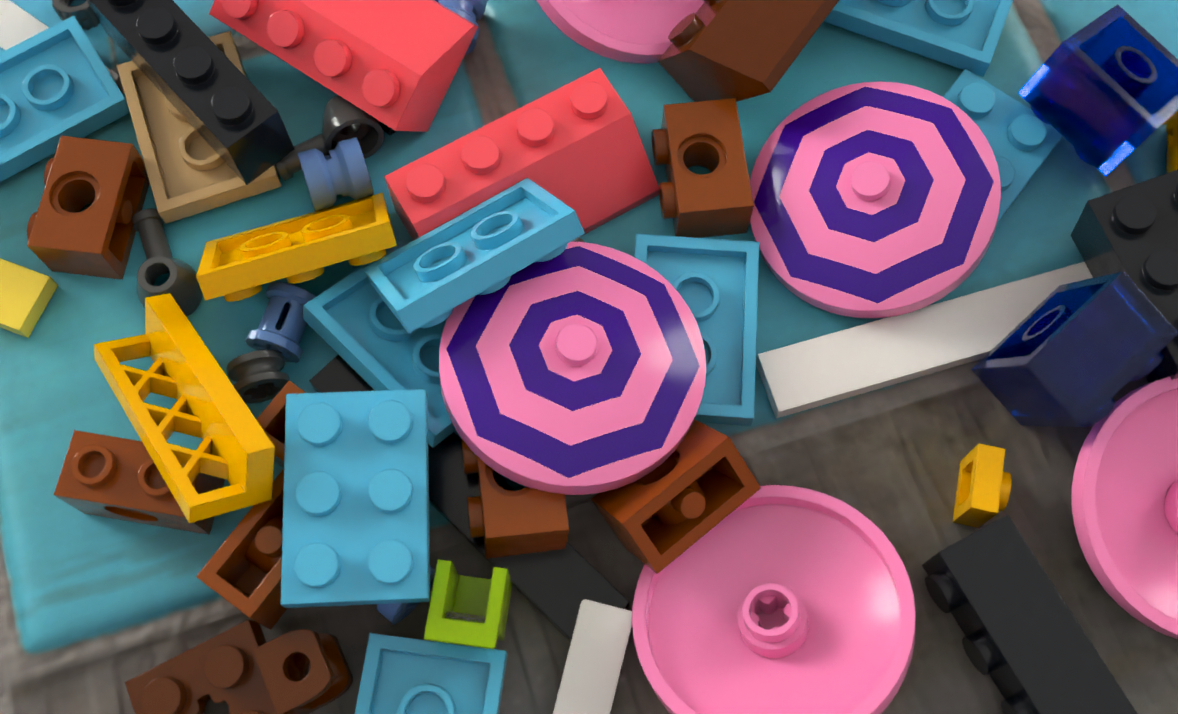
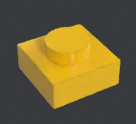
M979 443L960 461L953 523L979 528L998 514V511L1005 509L1012 484L1011 474L1003 471L1006 449Z

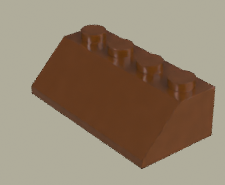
M703 0L704 3L696 14L692 13L685 17L670 32L668 39L672 44L658 60V63L694 102L736 98V102L769 93L839 0Z

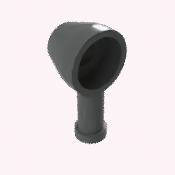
M338 95L330 99L325 105L322 133L294 146L292 152L274 165L284 181L293 177V173L302 170L297 153L316 148L323 152L324 156H328L329 151L334 150L338 142L357 137L364 159H366L381 147L384 140V132L379 120Z
M157 209L141 210L132 217L134 229L139 232L147 258L137 273V294L139 300L145 308L146 297L171 293L187 317L197 309L203 297L196 278L197 273L187 263L173 258L163 227L165 222L158 214ZM170 274L167 282L160 286H154L155 280L160 275Z

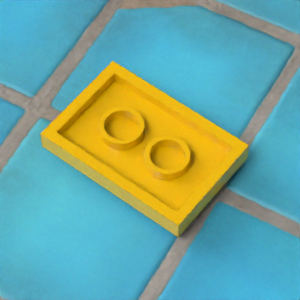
M383 192L206 242L196 275L205 301L223 296L227 302L239 301L259 293L262 290V284L286 278L287 282L291 284L302 283L322 275L325 271V266L346 260L349 261L350 265L358 266L383 258L386 255L385 249L397 246Z

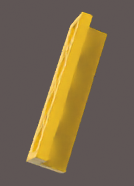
M171 293L146 297L145 334L94 344V359L189 523L272 500L275 446ZM148 356L154 362L147 371L120 364V362ZM150 392L177 399V402L171 409L144 403L143 401ZM174 431L203 440L196 450L167 443V440ZM199 473L228 480L231 486L198 494L192 483Z

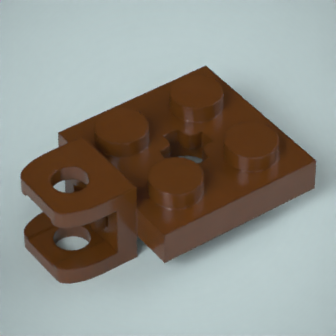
M246 620L126 681L125 685L135 714H203L205 712V705L210 699L217 704L227 703L230 711L229 714H309L343 695L351 686L353 677L336 636L327 633H317L308 629H298L266 642L260 624L253 620Z

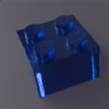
M1117 4L1063 41L1019 90L1018 94L1031 105L1032 111L1040 120L1051 124L1074 146L1077 155L1084 162L1095 166L1106 177L1178 114V59Z
M1122 271L1059 285L971 370L1021 426L1089 427L1110 413L1116 404L1112 397L1129 381H1136L1146 376L1161 363L1163 355L1160 351L1178 332L1127 274Z

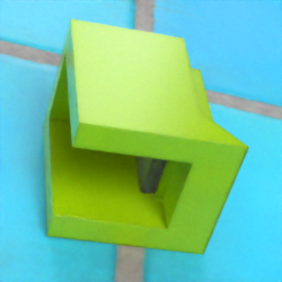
M437 560L424 640L495 649L497 640L504 641L512 591V581L508 569L493 567L492 579L459 575L452 561Z

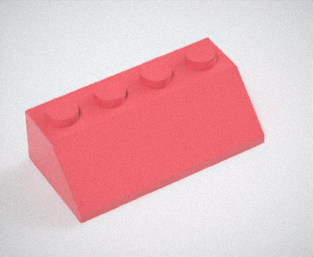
M214 0L209 12L211 16L395 131L428 132L478 29L477 25L435 0Z
M601 68L384 176L395 211L413 241L527 177L574 209L585 234L659 195V186L632 114Z

